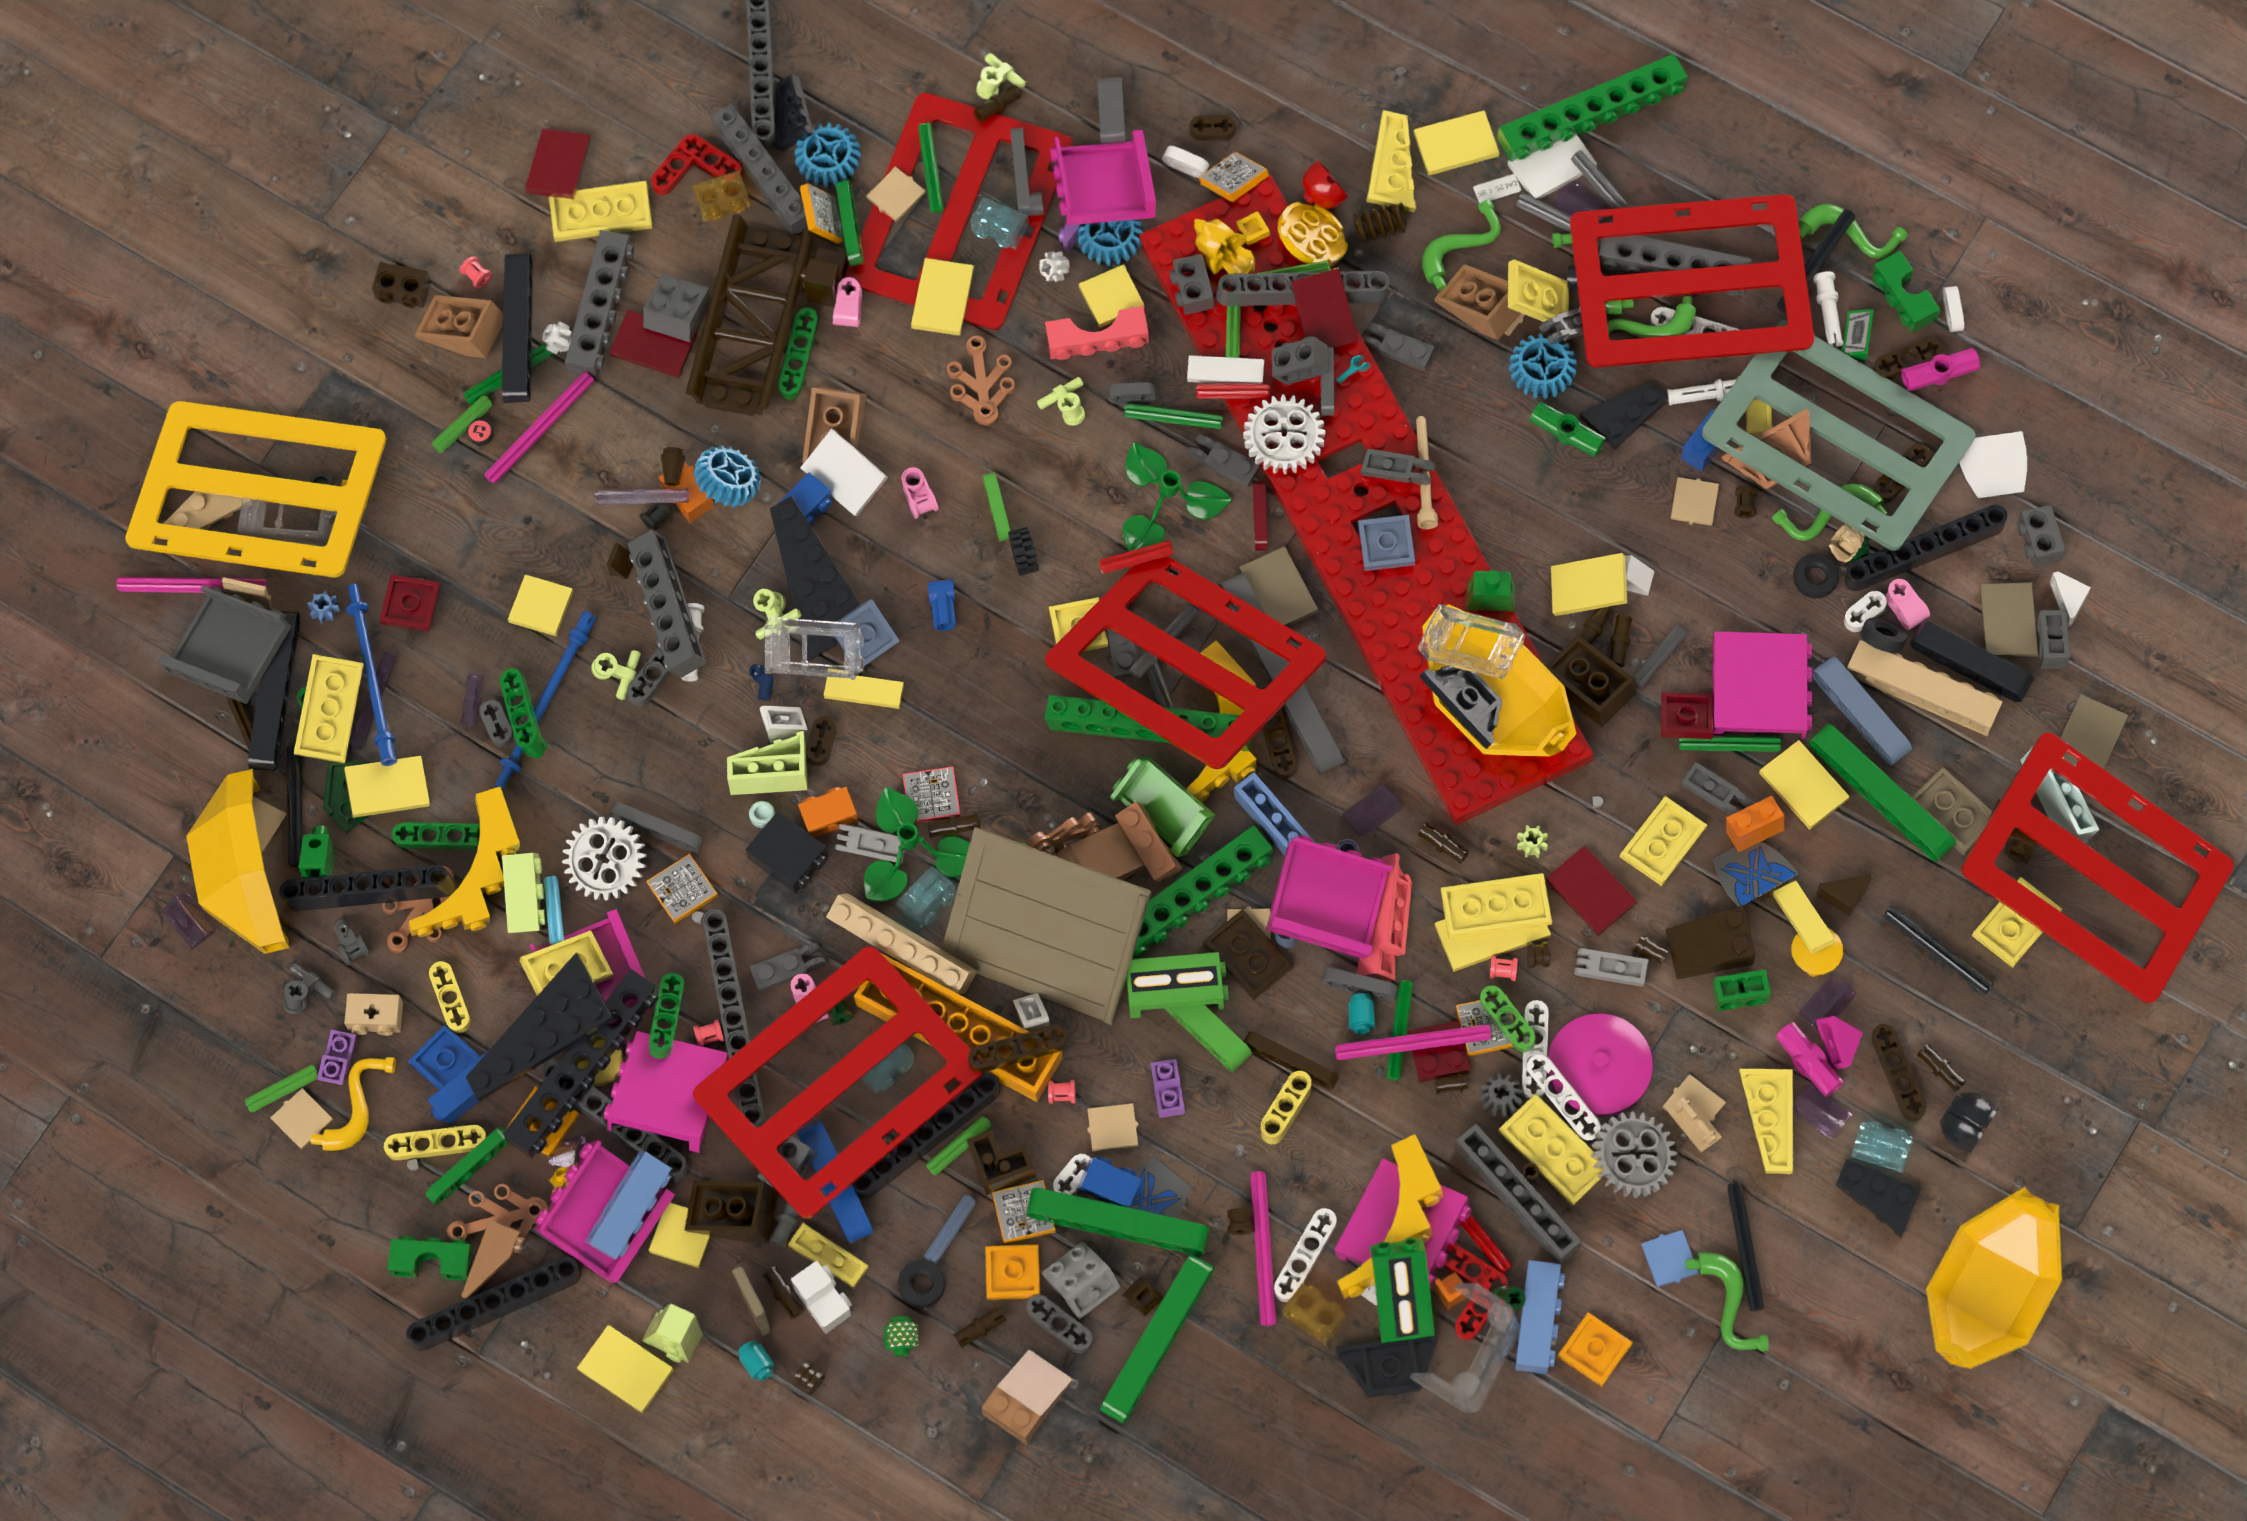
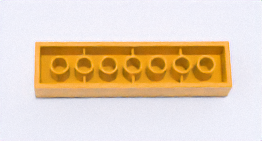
M882 954L971 1050L976 1046L1029 1032ZM871 981L864 982L854 995L856 1006L886 1022L898 1013V1009ZM916 1033L913 1035L917 1039L931 1045L921 1034ZM1042 1039V1048H1045L1046 1041L1044 1042V1039ZM1027 1040L1023 1043V1047L1027 1051H1034L1038 1048V1044L1034 1040ZM1002 1047L998 1050V1055L1001 1058H1009L1013 1054L1009 1047ZM991 1050L990 1057L992 1056V1062H994L993 1050ZM1062 1051L987 1072L993 1073L998 1078V1081L1005 1086L1038 1102L1048 1085V1081L1051 1080L1060 1065L1063 1054ZM976 1055L984 1064L985 1058H982L981 1055Z

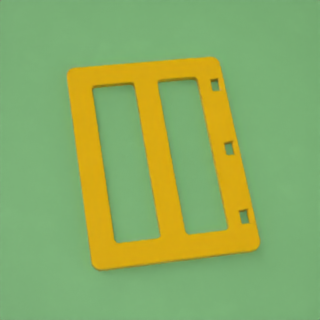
M183 401L174 402L169 407L125 537L129 547L140 550L333 578L339 577L345 572L385 447L386 436L382 430ZM191 428L357 451L347 484L343 487L177 463L188 430ZM171 488L337 512L328 543L324 547L157 523L167 492ZM156 538L168 540L167 546L154 544ZM230 549L241 550V557L228 555ZM304 560L316 561V567L303 566Z

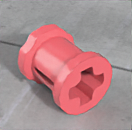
M472 256L464 261L459 271L462 275H467L473 281L476 289H480L491 280L492 272L485 270L478 263V258Z
M1492 956L1489 979L1503 977L1516 981L1518 958L1505 960Z
M719 1019L702 1027L693 1026L698 1045L701 1047L718 1040L720 1042L725 1041Z
M1071 1080L1070 1083L1048 1081L1049 1104H1053L1054 1101H1070L1071 1104H1075V1080Z

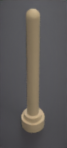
M1419 416L1416 419L1418 458L1429 460L1426 418ZM1419 470L1420 474H1426L1430 477V471ZM1420 485L1422 509L1417 515L1418 527L1432 529L1438 526V516L1432 508L1430 485Z

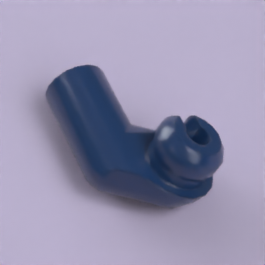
M753 664L749 669V674L760 686L757 698L762 701H769L774 678L764 666Z

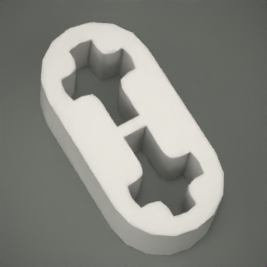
M1168 146L1162 157V160L1168 166L1197 178L1206 173L1209 168V163L1203 158L1174 146Z
M1957 286L1944 287L1943 302L1949 331H1963L1964 318Z
M1871 591L1850 607L1844 618L1846 628L1852 632H1860L1867 619L1882 615L1887 604L1884 594L1878 591ZM1871 600L1873 602L1880 601L1879 608L1873 606L1870 610L1867 609L1870 606ZM1863 613L1860 623L1857 621L1851 622L1852 615L1858 617Z
M1085 1154L1074 1156L1056 1177L1053 1183L1054 1191L1060 1192L1061 1187L1059 1184H1067L1072 1179L1070 1183L1071 1191L1065 1190L1063 1193L1075 1196L1079 1192L1076 1189L1084 1170H1081L1077 1175H1074L1077 1171L1076 1164L1088 1163L1091 1158Z

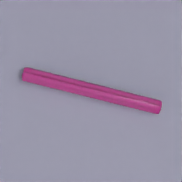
M583 372L485 473L488 481L494 484L497 483L594 383V379L589 373Z
M118 577L116 583L117 589L120 592L204 593L200 589L202 586L210 589L213 587H218L221 590L224 589L223 578ZM229 578L265 586L267 589L265 579Z
M1480 1025L1339 1044L1335 1046V1053L1338 1060L1484 1041L1491 1039V1030L1489 1025Z
M1256 1171L1250 1174L1254 1215L1260 1324L1272 1326L1276 1324L1266 1174L1265 1172Z

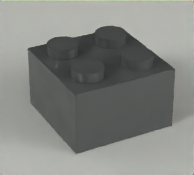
M662 273L643 308L644 328L690 342L708 309L709 288Z

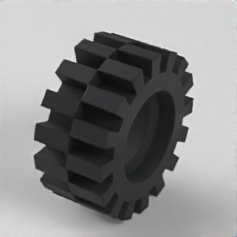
M1025 527L1008 532L1019 576L1039 571L1036 551L1029 528Z

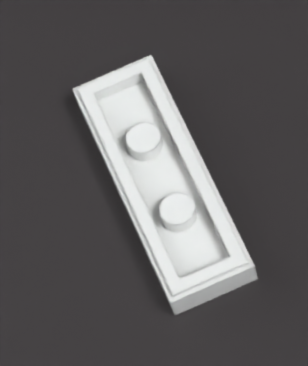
M1189 355L1187 382L1216 384L1263 383L1264 359Z

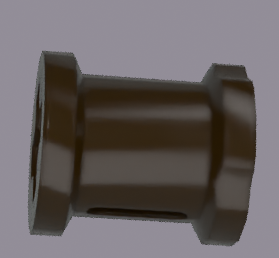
M1751 486L1736 488L1737 507L1734 509L1735 516L1753 518L1757 515L1755 497L1758 490Z

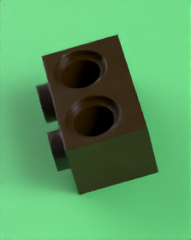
M379 262L372 290L375 298L382 303L390 304L395 302L408 308H424L431 280L426 270ZM387 283H394L391 287H384ZM412 287H418L413 292L408 291Z

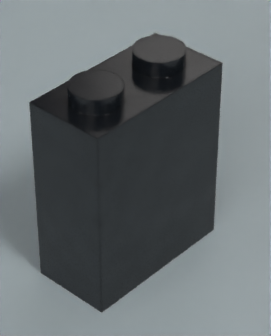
M779 811L745 849L749 860L794 893L800 888L804 889L811 880V874L816 868L818 870L821 869L828 859L826 846Z

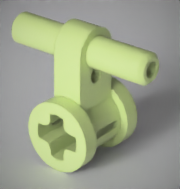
M989 53L985 57V61L992 67H986L982 70L980 75L981 81H979L976 91L980 97L989 99L990 96L998 94V86L1007 79L1018 89H1023L1026 82L1013 72L1014 68L1006 62L1002 63L992 53Z
M1077 377L1063 386L1060 384L1052 389V393L1037 401L1039 408L1043 410L1058 401L1057 404L1059 410L1063 413L1065 423L1071 426L1080 424L1085 419V411L1080 406L1081 402L1078 395L1071 392L1083 386V381L1080 377Z
M760 589L756 592L753 600L754 606L757 610L765 612L769 620V624L756 631L755 634L758 639L761 640L774 632H781L787 628L788 624L801 617L798 609H794L785 615L782 614L786 600L781 593L772 592L768 589Z
M632 650L626 667L618 665L616 658L612 654L602 653L593 661L591 666L592 673L596 678L602 680L608 679L611 676L621 679L616 698L625 700L627 688L637 675L635 670L641 653ZM603 661L607 662L608 669L606 671H602V666L599 665Z

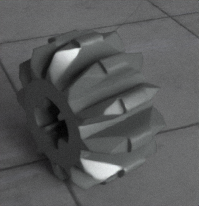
M1497 1073L1496 1081L1491 1077H1487V1085L1480 1086V1091L1483 1094L1479 1095V1101L1485 1102L1483 1105L1484 1111L1492 1108L1491 1116L1493 1117L1497 1115V1112H1501L1502 1118H1506L1507 1110L1514 1115L1517 1111L1515 1106H1522L1523 1101L1520 1097L1523 1096L1524 1091L1517 1089L1520 1084L1518 1080L1510 1082V1074H1507L1505 1079H1501V1074ZM1504 1092L1505 1096L1502 1099H1498L1497 1095Z

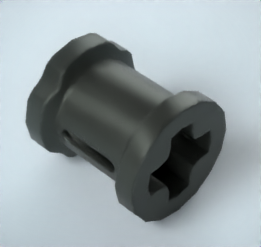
M659 498L654 501L655 504L647 512L639 515L641 521L650 530L654 531L662 520L673 515L669 507Z

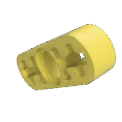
M443 961L436 962L431 966L429 976L445 1021L454 1033H464L469 1029L471 1019L454 972L448 963ZM443 969L444 972H448L445 974L448 985L443 986L441 979L436 977L439 970ZM449 991L457 994V999L451 1004L443 1001L444 994ZM457 1009L459 1016L464 1018L461 1020V1025L457 1026L456 1023H452L455 1021L452 1010Z

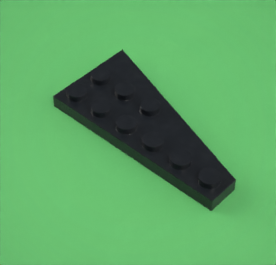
M791 495L771 507L770 514L793 609H798L801 613V617L797 619L806 663L839 644L829 627L859 607L860 603Z

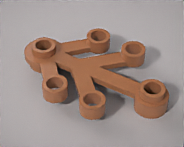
M972 336L968 339L966 346L968 354L974 360L976 379L963 371L961 364L958 362L949 363L947 372L950 378L958 379L977 392L979 401L967 395L965 388L960 384L953 385L950 389V394L954 401H960L974 411V418L979 424L990 425L998 418L997 407L1008 394L1014 392V380L1009 377L1003 378L1000 381L999 391L990 400L988 392L1004 372L1011 369L1012 362L1011 358L1007 355L999 356L996 361L997 366L986 378L983 355L987 351L986 341L981 336ZM974 342L981 343L978 347L972 346ZM1007 361L1008 365L1001 366L1000 362ZM952 368L959 369L956 373H952L950 370ZM1006 383H1009V384L1012 385V386H1011L1010 388H1008V389H1006V388L1003 387V385L1006 384ZM956 390L962 391L961 395H954L953 393ZM985 409L990 410V413L987 415H984L981 412Z
M1090 812L1078 821L1075 817L1068 819L1048 835H1045L1042 831L1034 834L1027 840L1026 845L1051 854L1048 849L1053 845V855L1067 847L1063 842L1093 835L1100 831V826L1096 822L1097 820Z
M443 866L454 879L452 871L448 867ZM450 896L440 898L441 904ZM434 898L392 902L395 904L393 910L386 909L385 905L387 903H382L383 911L389 915L399 910L414 908L401 928L388 936L387 946L391 952L398 954L406 950L408 946L407 936L410 934L409 921L433 910L432 900ZM440 928L434 929L439 933L437 937L432 938L428 935L426 936L427 940L430 942L439 941L441 938ZM395 937H400L402 943L395 945L392 940Z
M506 1184L497 1185L494 1189V1195L500 1200L507 1199L521 1209L510 1212L485 1198L482 1192L473 1191L468 1197L469 1203L474 1207H481L495 1216L467 1224L462 1221H455L449 1225L447 1234L451 1240H466L469 1234L486 1230L489 1221H495L510 1227L513 1222L524 1219L518 1230L523 1232L521 1237L525 1238L532 1225L536 1223L535 1219L538 1216L530 1213L531 1206L537 1205L540 1211L542 1209L547 1210L548 1206L541 1198L532 1197L525 1199L511 1191ZM500 1187L507 1189L506 1196L500 1197L497 1191ZM474 1194L481 1196L482 1200L479 1204L472 1202ZM457 1226L463 1230L462 1235L459 1237L453 1234V1229Z

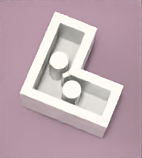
M815 1261L791 1278V1282L796 1295L825 1334H827L852 1316L849 1309L852 1304L843 1292L838 1294L834 1286L837 1284L833 1279L835 1277L826 1265L821 1267Z

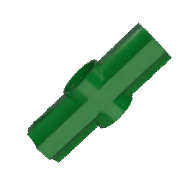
M1543 402L1537 404L1529 422L1556 436L1561 444L1572 445L1594 458L1599 454L1606 440L1604 436L1580 424L1575 416L1570 414L1564 415ZM1570 427L1573 431L1564 432L1562 428Z

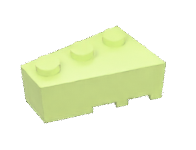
M804 730L786 740H775L772 745L760 749L755 747L727 757V780L730 794L740 795L807 790V753Z
M539 854L502 855L508 933L542 931V925L546 924L545 911L541 910V899H544L543 885L540 884L542 866Z
M669 1304L664 1310L661 1309L659 1313H655L642 1342L666 1352V1356L675 1362L680 1363L683 1360L689 1363L703 1333L695 1314Z

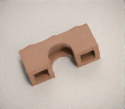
M1134 802L1115 815L1155 881L1163 883L1183 870L1175 855L1170 852L1171 848L1166 846L1155 829L1157 826L1143 804Z

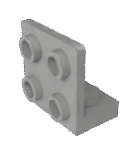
M1080 1242L1042 1272L1043 1277L1064 1297L1071 1311L1078 1319H1081L1121 1288L1111 1269L1084 1242Z

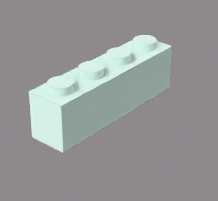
M2031 749L2020 760L2022 764L2024 763ZM2049 770L2036 793L2049 819L2086 844L2099 831V828L2079 788L2053 770Z

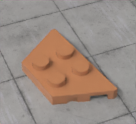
M1808 409L1799 412L1756 437L1807 468L1812 465L1810 412ZM1740 446V447L1736 448V450H1738L1739 452H1741V449H1742L1743 447ZM1727 453L1722 456L1725 462L1735 467L1763 488L1768 490L1778 484Z

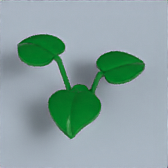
M1136 442L1130 447L1125 463L1127 477L1133 484L1139 487L1147 486L1150 482L1154 485L1159 483L1158 490L1161 495L1150 521L1145 516L1135 515L1128 518L1124 523L1122 537L1128 551L1163 542L1165 531L1162 526L1154 522L1165 497H1174L1179 491L1182 498L1188 500L1186 504L1187 511L1195 518L1201 520L1212 519L1231 502V497L1226 492L1204 481L1190 483L1187 486L1186 495L1183 490L1184 485L1180 484V475L1172 470L1167 471V463L1159 453L1145 448Z
M886 787L877 803L876 821L883 832L888 834L897 832L900 845L898 846V855L894 866L889 861L879 860L873 862L867 868L864 874L865 897L876 902L888 901L898 897L905 890L908 881L906 873L898 870L904 849H914L919 843L932 855L938 856L935 864L941 874L947 877L961 876L970 843L962 838L950 836L941 839L938 843V851L934 850L924 841L923 837L918 835L917 828L914 825L918 818V808L915 802L908 796Z

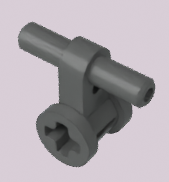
M337 919L333 927L341 943L336 946L346 966L351 964L350 961L362 955H365V957L370 955L361 935H354L347 920Z
M294 963L290 968V972L302 981H291L284 987L283 1007L290 1014H300L306 1009V997L314 990L327 999L333 998L335 991L321 981L322 978L314 972L309 973L299 964Z

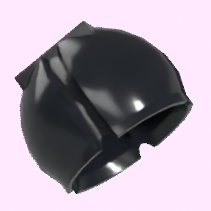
M1976 1092L1957 1094L1940 1120L1941 1129L1946 1140L1957 1149L1971 1153L1983 1135L1982 1128L1988 1127L1999 1107L1983 1094Z

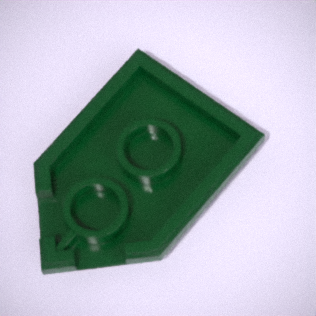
M328 761L323 809L345 834H348L368 816L353 818L344 768L375 762L345 761L344 764Z

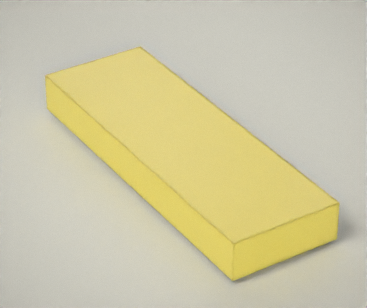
M828 672L824 698L900 709L904 683Z
M1797 881L1773 891L1775 900L1811 954L1835 943L1834 937Z
M804 1223L788 1243L790 1248L813 1263L817 1261L821 1267L826 1265L834 1277L853 1289L869 1268L867 1264Z

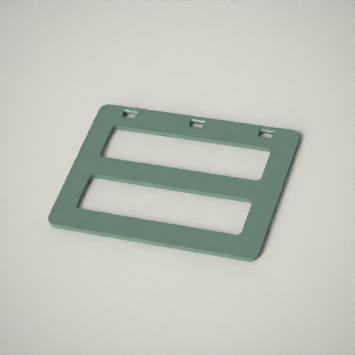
M1787 320L1780 321L1776 327L1786 326ZM1814 336V343L1810 349L1793 351L1943 440L1942 445L1929 464L1922 468L1774 381L1771 375L1788 352L1755 354L1704 425L1702 430L1703 438L1887 549H1900L1975 439L1974 430ZM1756 399L1789 418L1808 409L1810 412V430L1904 485L1909 489V493L1894 515L1887 516L1737 426L1738 421ZM1731 440L1743 447L1741 452L1729 446V441ZM1800 481L1810 487L1807 492L1795 485V483ZM1867 521L1878 529L1874 532L1865 527L1863 523Z

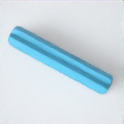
M556 876L544 878L549 942L551 945L564 941L559 881Z

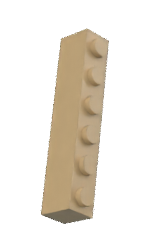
M1861 640L1847 667V670L1856 680L1987 737L2003 702L1992 693H1982L1966 682L1959 683L1943 672H1933L1920 662H1910L1903 659L1899 653L1881 651Z
M848 893L837 896L826 918L923 976L959 995L967 992L977 973L976 969Z

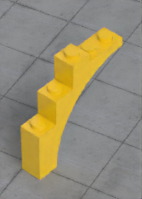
M1217 641L1201 652L1202 655L1256 687L1255 682ZM1214 692L1220 713L1241 715L1244 710ZM1240 751L1222 769H1213L1206 765L1199 777L1187 790L1200 802H1204L1209 797L1210 792L1216 787L1218 789L1223 787L1229 781L1230 776L1238 783L1252 773H1255L1256 758L1250 751Z
M501 787L476 794L475 802L480 819V839L471 869L459 888L445 902L430 912L409 921L411 936L425 937L432 934L434 929L441 927L444 930L457 926L460 921H462L464 930L478 931L485 928L486 924L490 922V915L482 893L486 892L487 895L501 891V887L504 886V876L497 857L501 856L502 858V855L516 854V851L520 848V842Z
M1414 1134L1391 1145L1399 1170L1400 1195L1394 1222L1384 1242L1393 1243L1407 1238L1423 1239V1242L1426 1243L1433 1234L1421 1208L1424 1206L1432 1207L1439 1203L1440 1199L1444 1198L1441 1186ZM1372 1258L1368 1259L1356 1271L1337 1281L1344 1299L1349 1296L1351 1298L1357 1297L1364 1293V1289L1375 1286Z

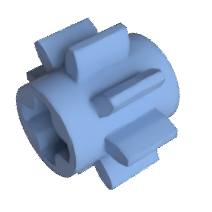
M327 591L318 595L314 593L313 601L307 603L309 609L312 610L310 612L311 618L315 619L318 617L321 624L328 620L334 621L335 612H340L339 606L335 605L338 602L336 596L329 597Z

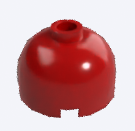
M1319 160L1310 165L1302 177V186L1305 193L1302 196L1311 206L1316 204L1324 209H1333L1341 205L1349 197Z

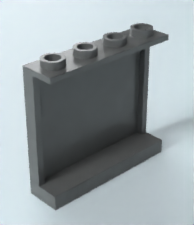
M202 586L200 589L207 595L205 601L172 657L161 654L157 663L170 675L247 704L292 626L284 619L286 616L276 609L269 611L255 601H252L250 604L239 595L233 594L229 596L218 587L210 589Z

